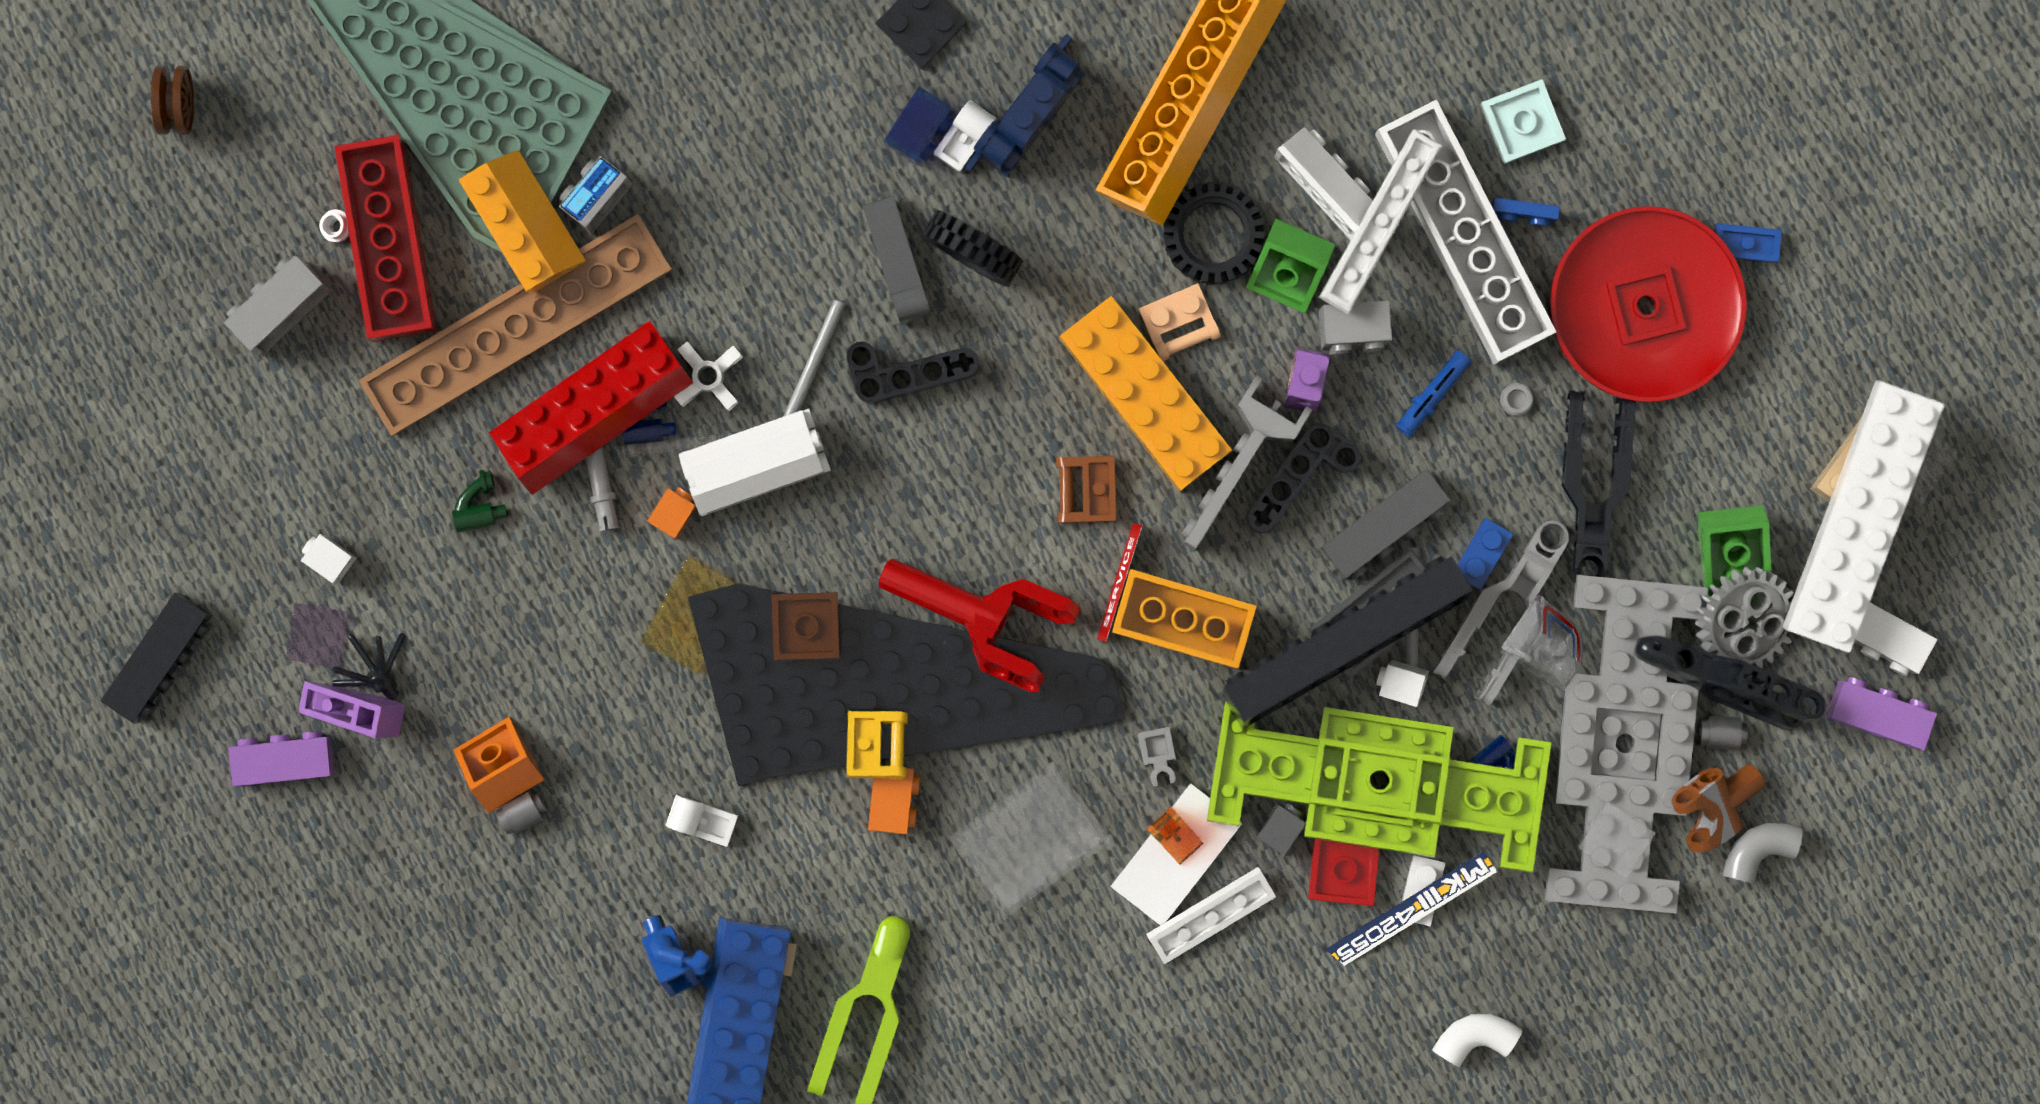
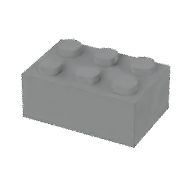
M296 255L292 259L289 256L284 258L275 267L274 270L277 272L268 281L263 279L257 283L251 290L253 295L244 304L241 301L235 304L226 314L229 318L223 323L249 351L257 355L263 356L333 290L305 260Z

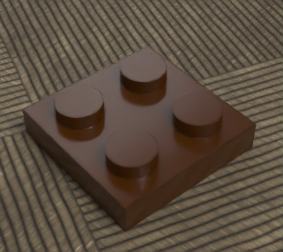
M838 592L772 594L774 660L840 658Z

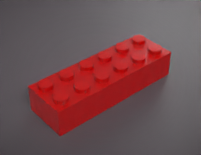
M399 135L334 146L367 339L372 342L437 331L405 140Z
M648 321L494 428L489 434L517 478L533 495L693 384V381L651 321Z

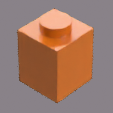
M679 487L675 492L668 488L647 522L674 539H678L697 509L696 505L692 503V495Z

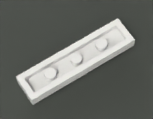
M1257 867L1146 935L1162 962L1166 964L1276 898L1263 873Z

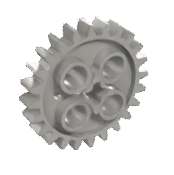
M1744 567L1742 574L1732 570L1731 580L1720 576L1722 585L1718 588L1711 584L1710 588L1714 594L1712 597L1703 595V600L1708 604L1706 607L1697 609L1698 612L1704 615V618L1695 621V624L1703 629L1696 634L1699 639L1704 641L1700 647L1715 655L1743 660L1760 668L1763 666V659L1773 663L1772 653L1776 651L1779 654H1783V649L1780 646L1782 642H1792L1786 636L1787 632L1791 631L1784 629L1782 626L1793 600L1790 597L1794 592L1785 587L1787 583L1777 577L1768 570L1766 572L1759 567H1756L1754 571ZM1756 593L1755 599L1750 602L1752 596ZM1730 612L1728 618L1724 620L1725 615ZM1770 619L1768 625L1764 627L1766 621ZM1744 637L1742 643L1738 645L1739 640Z

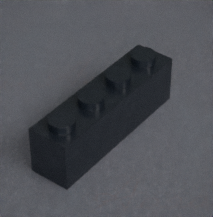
M174 593L100 701L131 723H139L141 719L144 721L148 720L156 708L153 702L160 692L165 694L172 686L175 678L171 675L178 665L181 667L185 666L194 651L190 648L197 638L202 640L209 632L212 624L208 621L213 615L181 593Z

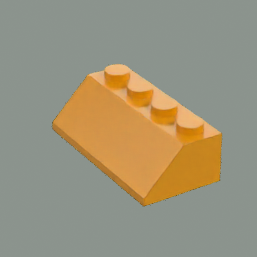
M519 150L486 162L458 179L519 281L530 295L586 262Z

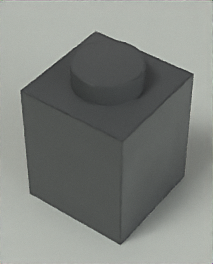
M1288 803L1284 808L1277 804L1256 837L1285 856L1306 824L1300 819L1303 813Z

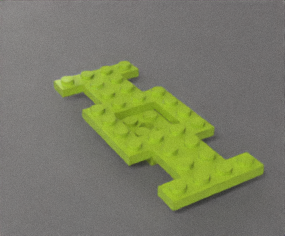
M1225 702L1207 822L1239 827L1244 795L1309 805L1304 837L1420 856L1435 857L1439 825L1503 835L1499 868L1528 873L1533 872L1551 742L1518 738L1514 768L1507 769L1450 760L1454 727L1324 707L1319 739L1254 729L1255 723L1242 730ZM1373 773H1385L1389 778V785L1382 790L1375 789L1370 783V777Z

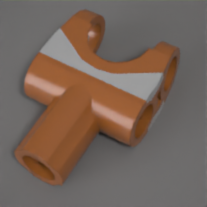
M1746 764L1727 779L1719 768L1706 769L1689 780L1674 794L1671 801L1675 812L1688 814L1696 810L1699 811L1698 821L1686 838L1691 851L1706 852L1728 841L1742 829L1743 825L1737 807L1765 786L1763 776L1754 766Z

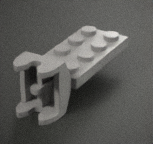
M1256 375L1236 407L1251 434L1249 436L1244 432L1233 449V452L1238 454L1233 463L1227 460L1215 478L1220 481L1216 491L1212 489L1207 491L1198 506L1203 509V512L1198 519L1192 516L1181 533L1186 537L1183 544L1192 550H1195L1262 441L1292 442L1313 410L1307 406L1294 424L1276 413L1281 405L1279 401L1275 400L1271 408L1251 397L1262 380L1258 375Z

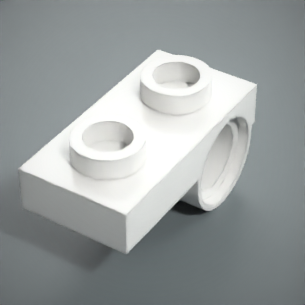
M971 100L968 101L957 115L952 127L933 155L961 173L975 152L973 149L975 144L994 120L997 121V118Z
M676 795L665 826L728 847L739 815Z

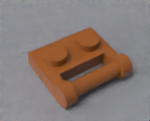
M1115 456L1057 457L1056 468H1059L1060 513H1057V523L1116 522ZM1073 467H1082L1083 512H1073Z

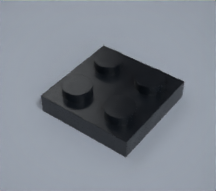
M897 0L875 25L913 62L923 69L967 24V21L945 0Z

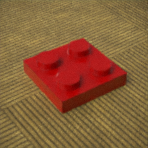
M1314 839L1308 899L1374 906L1379 849Z

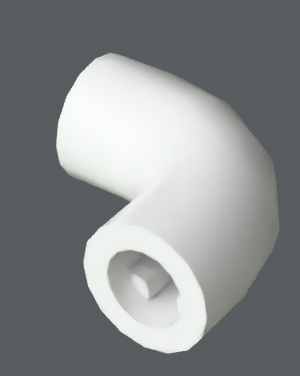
M1471 1014L1453 1022L1440 1036L1432 1050L1457 1067H1460L1468 1053L1478 1046L1489 1047L1506 1057L1519 1040L1522 1029L1510 1021L1492 1014Z

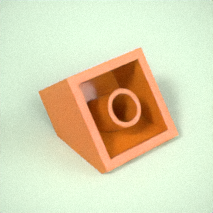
M510 717L505 718L453 750L470 791L488 814L544 781L536 760Z

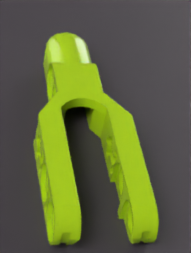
M889 916L881 922L860 983L836 1001L807 1092L823 1097L854 1001L863 995H873L883 1003L885 1013L855 1104H872L900 1020L892 996V990L911 932L909 924L902 917Z

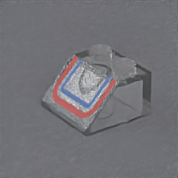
M1537 594L1501 649L1541 681L1565 691L1582 666V629L1545 598Z

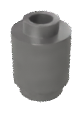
M1709 716L1708 719H1700L1699 745H1707L1708 749L1740 750L1741 744L1747 743L1748 727L1747 724H1742L1741 717Z
M528 790L502 805V809L496 811V816L507 835L512 832L517 834L543 820V812L547 808L538 793L533 795Z

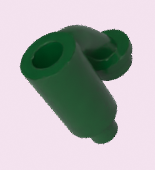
M480 470V477L470 484L456 501L455 510L452 511L457 533L495 525L496 519L508 517L505 504L493 507L492 503L489 502L470 507L471 501L481 490H483L484 494L495 490L491 471L485 472Z

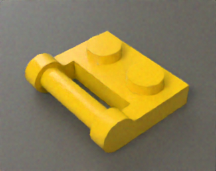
M848 711L847 778L891 780L907 778V768L904 767V725L908 724V713L898 711ZM882 724L891 725L890 766H881Z

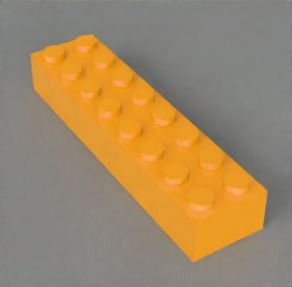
M1286 0L1199 1L1097 186L1096 191L1114 205L1163 226Z

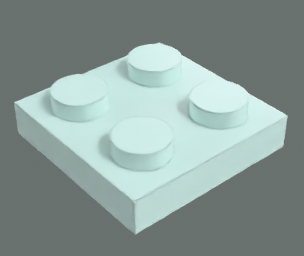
M1543 79L1481 103L1482 110L1504 164L1566 140Z

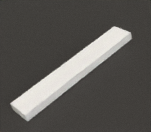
M1415 129L1411 132L1319 298L1346 314L1350 312L1442 145Z

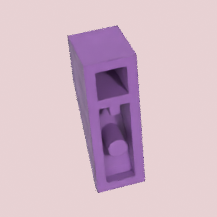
M304 681L298 713L372 738L399 736L405 704L377 695L312 681Z

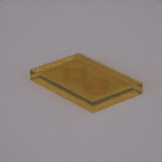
M687 556L640 642L698 673L704 663V657L688 596L737 583Z

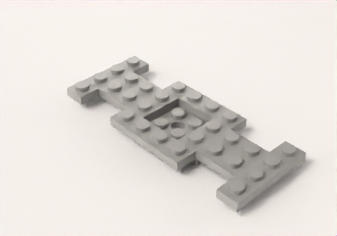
M1576 575L1573 607L1606 610L1600 673L1599 675L1567 672L1554 803L1586 806L1580 871L1548 868L1545 901L1677 914L1680 881L1647 877L1653 814L1662 813L1686 816V814L1675 812L1671 800L1674 794L1690 780L1698 690L1687 684L1666 682L1667 675L1665 672L1639 660L1635 655L1634 648L1637 639L1641 637L1661 635L1671 639L1673 617L1698 620L1704 618V615L1698 612L1697 609L1707 606V602L1702 598L1703 595L1708 596L1707 587ZM1622 734H1628L1633 740L1631 750L1626 753H1621L1616 748V740Z

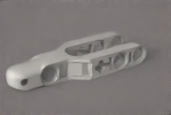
M1557 521L1542 523L1523 550L1522 558L1519 562H1516L1507 579L1480 590L1458 627L1460 628L1455 638L1452 637L1443 652L1442 660L1434 667V674H1438L1447 681L1453 665L1466 652L1464 650L1471 635L1473 636L1475 631L1481 627L1500 593L1503 591L1516 592L1522 597L1526 610L1500 652L1503 654L1498 663L1494 662L1484 679L1486 684L1475 695L1476 699L1483 701L1488 706L1493 702L1540 624L1537 595L1569 541L1568 531L1563 524ZM1547 528L1556 529L1560 535L1559 542L1553 547H1547L1541 541V533Z

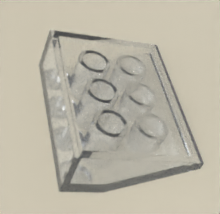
M1054 761L948 837L1005 918L1112 842Z

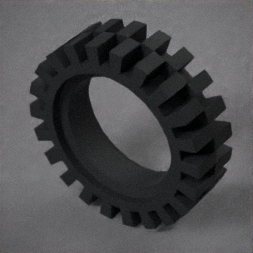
M1207 182L1204 185L1198 184L1193 186L1192 189L1186 190L1176 200L1164 223L1163 241L1171 263L1185 277L1188 276L1198 283H1207L1206 285L1225 284L1247 273L1258 259L1265 239L1264 220L1261 218L1258 206L1252 202V198L1248 194L1245 195L1241 192L1242 189L1236 186L1235 188L1228 186V183L1214 184V182ZM1208 204L1226 206L1234 211L1241 220L1244 229L1243 244L1238 253L1228 261L1221 263L1201 261L1188 250L1183 235L1185 222L1190 214L1201 206Z
M936 210L921 235L927 242L951 256V258L1003 286H1010L1024 262L1021 257L1010 251L1006 246L1001 245L997 240L990 238L984 232L978 231L975 227L944 211Z

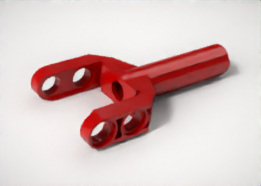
M893 558L884 566L878 582L880 589L966 626L973 643V653L980 670L1029 692H1038L1045 680L1042 672L1033 663L994 646L1012 612L1013 604L1059 625L1073 624L1080 613V607L1071 599L1026 579L1001 585L991 594L979 597Z

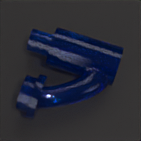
M667 402L658 407L656 410H661V407H667ZM662 419L638 421L622 432L624 445L664 441V436L676 435L675 422L663 423Z
M1499 735L1471 758L1470 761L1475 764L1494 767L1502 764V768L1513 769L1515 751L1506 739Z

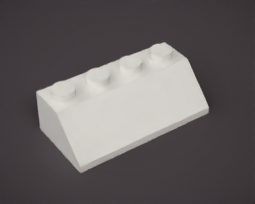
M1304 127L1277 149L1274 158L1351 240L1373 202L1367 195L1370 190L1358 177L1353 180L1345 170L1348 167L1337 154L1331 156L1323 148L1326 143L1315 130L1309 132Z

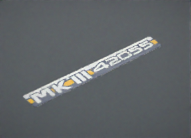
M1481 852L1326 948V951L1345 966L1493 875L1497 870L1485 852Z

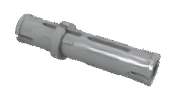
M602 446L585 459L593 494L590 500L591 504H595L599 532H608L611 529H619L620 525L618 524L614 500L617 499L616 493L612 492Z

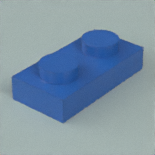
M1496 197L1492 200L1491 204L1495 214L1498 215L1499 221L1516 223L1517 218L1530 219L1529 225L1537 227H1549V222L1555 223L1558 220L1560 210L1559 206Z
M1715 224L1714 232L1728 246L1735 259L1767 263L1779 262L1782 230Z
M1487 518L1483 519L1457 564L1469 585L1478 590L1483 588L1513 536V533Z

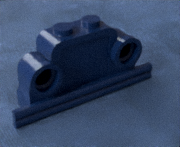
M1066 34L1058 45L1054 42L1044 53L1033 70L1036 74L1000 121L994 120L979 138L973 148L976 152L964 166L965 171L970 173L981 158L1005 177H1008L1086 75V73L1079 69L1080 63L1064 52L1065 48L1072 41V37Z

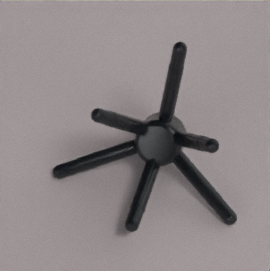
M349 634L348 639L370 671L365 676L334 666L332 668L333 672L352 679L333 680L332 686L370 685L376 693L382 692L387 699L394 700L399 695V692L392 685L394 678L389 672L404 641L405 634H399L387 662H385L382 637L377 636L375 638L379 666H375L353 634Z

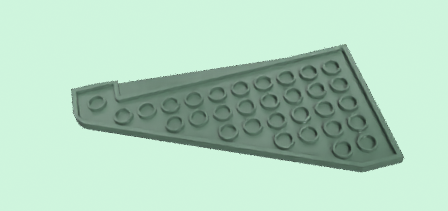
M307 0L472 237L502 253L501 249L458 179L486 162L519 150L549 201L553 204L613 93L612 90L578 73L471 0Z

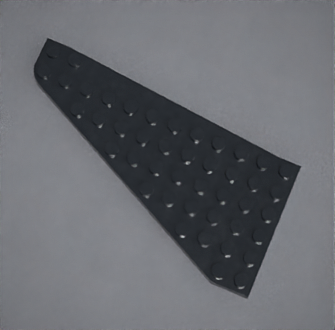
M737 583L688 596L738 786L771 777L847 765L848 711H898L908 713V724L904 725V756L1094 726L1125 717L1112 670L1105 662L1093 656L998 637L994 644L995 647L1033 663L1044 675L1045 680L1038 692H1029L981 671L973 653V643L967 630L838 604L840 658L774 660L772 594L789 593ZM882 724L881 760L891 758L890 724Z

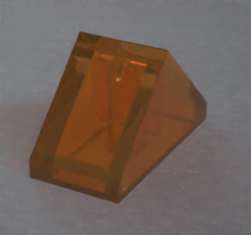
M1168 806L1146 827L1179 865L1204 844L1171 806Z

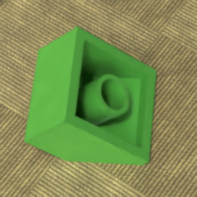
M1275 219L1246 288L1306 313L1336 244Z

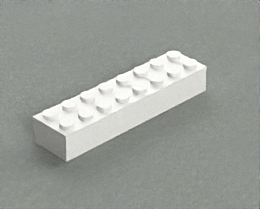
M1436 99L1379 128L1375 135L1391 166H1393L1414 129L1442 145L1414 195L1411 205L1492 363L1495 365L1556 333V330Z
M1875 381L1782 626L1784 629L1850 653L1944 404L1893 385Z

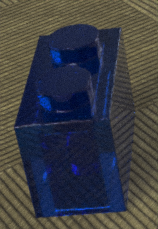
M918 87L885 138L884 144L917 166L921 159L927 162L936 148V145L932 142L939 132L944 135L954 120L950 116L952 107L921 87Z

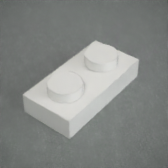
M1413 855L1402 901L1441 878L1445 862ZM1434 911L1415 923L1431 926Z

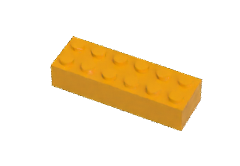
M1112 296L1060 335L1059 339L1179 492L1232 451Z

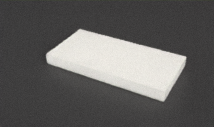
M1191 783L1111 885L1114 890L1160 926L1166 923L1239 829L1238 826L1207 822L1210 798Z

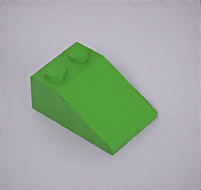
M1763 505L1697 512L1704 587L1708 588V596L1712 597L1714 594L1710 588L1711 584L1718 588L1722 585L1720 576L1731 580L1732 570H1736L1741 574L1744 567H1748L1753 571L1756 567L1766 572L1768 570L1771 571L1769 520ZM1756 593L1752 596L1750 602L1755 599Z

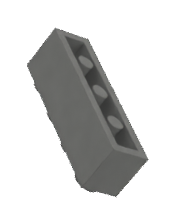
M1426 469L1320 547V549L1343 579L1350 575L1354 580L1369 569L1365 564L1376 556L1380 561L1394 551L1395 548L1392 543L1400 537L1407 541L1421 530L1418 524L1427 517L1434 521L1445 513L1447 509L1444 505L1450 499Z

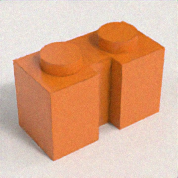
M907 768V778L903 780L873 779L868 830L908 834L909 827L915 828L917 808H911L912 795H918L920 776L914 775L915 768Z

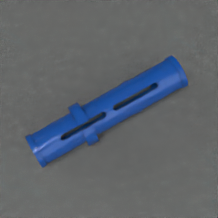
M1456 350L1420 396H1415L1411 400L1413 404L1400 421L1395 424V427L1411 438L1428 416L1432 417L1434 415V408L1453 387L1466 368L1472 364V361L1462 352ZM1452 370L1453 373L1449 376V378L1444 382V384L1440 387L1438 391H1435V389L1440 385V383ZM1429 397H1432L1431 400H1430V401L1426 404V406L1422 409V411L1418 414V416H1417V417H1414V415L1418 412V410L1422 407V405L1427 401V399H1428Z

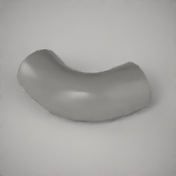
M1764 823L1748 829L1734 842L1726 860L1723 876L1755 883L1758 867L1765 857L1779 855L1795 859L1801 846L1802 827L1786 823Z

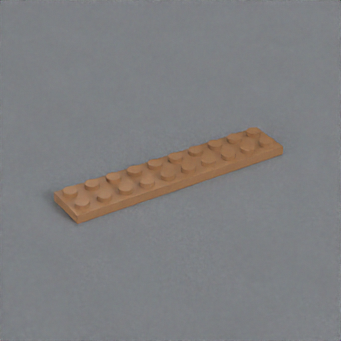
M640 215L633 216L579 248L586 262L534 294L530 295L526 292L523 285L519 284L359 379L358 381L390 435L394 437L673 271Z

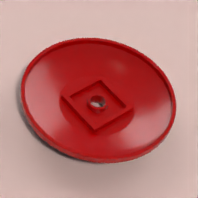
M1645 206L1623 209L1591 224L1576 237L1563 254L1555 271L1550 291V317L1556 330L1554 334L1562 353L1570 365L1587 382L1599 390L1621 399L1636 402H1661L1675 399L1695 391L1708 383L1732 357L1739 344L1746 319L1747 301L1744 280L1737 261L1728 246L1712 229L1701 221L1685 213L1663 207ZM1641 297H1649L1654 302V311L1650 315H1644L1639 312L1637 302Z

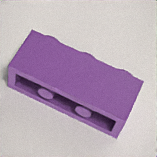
M1849 677L1847 682L1838 681L1826 715L1827 719L1916 750L1925 751L1937 713L1928 710L1929 704L1915 699H1910L1909 703L1897 700L1898 693L1880 688L1878 693L1866 689L1868 683Z
M322 731L302 733L303 739L290 741L289 734L270 736V743L258 744L257 738L237 740L238 746L228 747L232 786L334 776L331 737H322Z

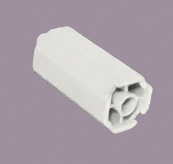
M801 410L680 453L679 458L685 478L688 480L689 489L700 516H705L831 471L825 452L819 454L820 451L824 450L819 433L816 429L810 430L815 427L810 410Z

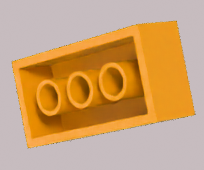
M1130 569L1111 633L1239 669L1257 606Z

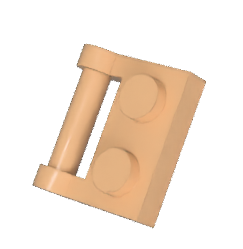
M1199 284L1138 308L1156 353L1162 361L1170 359L1169 355L1207 339L1213 341L1221 337ZM1202 318L1205 327L1167 343L1163 342L1160 335Z

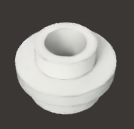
M330 210L321 218L320 230L325 239L331 242H341L349 236L346 213L344 211ZM339 220L341 226L339 231L335 232L333 224Z

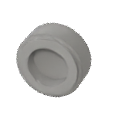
M1510 384L1503 389L1500 395L1501 407L1509 415H1523L1532 407L1533 394L1524 384Z

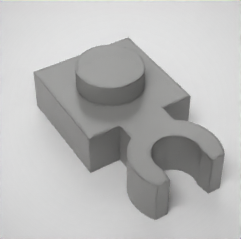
M1170 727L1137 733L1143 765L1153 763L1154 769L1150 775L1152 785L1154 787L1158 786L1157 775L1160 772L1168 773L1170 783H1175V773L1167 765V760L1176 759Z

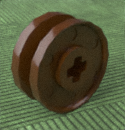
M156 66L154 69L151 83V109L154 127L159 135H168L173 120L179 134H189L192 130L194 120V88L192 75L187 66H177L173 81L166 66Z

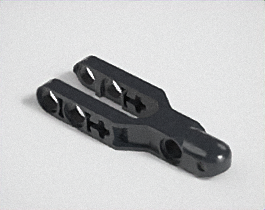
M1569 390L1567 400H1570V409L1566 410L1565 432H1568L1567 443H1564L1561 486L1576 509L1575 530L1578 531L1577 541H1574L1573 572L1575 577L1580 575L1579 565L1581 562L1592 560L1598 567L1595 577H1605L1608 570L1612 511L1630 490L1636 401L1616 398V404H1619V412L1615 414L1614 436H1617L1616 446H1613L1610 496L1602 503L1590 504L1586 502L1581 494L1584 451L1581 450V432L1586 421V417H1583V401L1586 391Z
M1661 635L1637 639L1634 651L1639 660L1663 670L1667 676L1696 688L1710 700L1780 729L1793 730L1800 727L1804 722L1820 718L1826 711L1825 699L1819 692L1743 660L1715 655L1696 646L1680 644ZM1677 655L1684 658L1686 662L1685 668L1678 664ZM1752 675V681L1745 677ZM1775 685L1782 686L1786 690L1787 697L1782 693L1772 691ZM1729 691L1735 693L1736 695L1729 697ZM1805 697L1811 698L1816 704V712L1813 715L1807 714L1802 706V701ZM1753 701L1767 706V709L1759 711L1754 706ZM1783 714L1797 720L1795 723H1789L1784 719Z

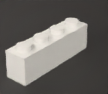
M1869 602L1854 642L1862 646L1860 652L1876 661L1880 657L1891 662L1890 669L1907 677L1909 672L1911 674L1920 673L1937 639Z

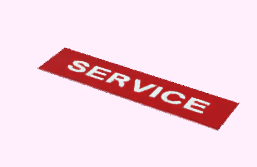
M1132 524L1097 640L1107 641L1142 528L1140 524Z

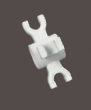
M688 342L677 349L693 368V384L674 396L682 407L686 406L702 391L713 392L728 411L739 404L723 385V373L743 358L734 346L728 349L715 362L703 361ZM706 368H713L717 373L716 381L711 385H703L699 379L700 373Z

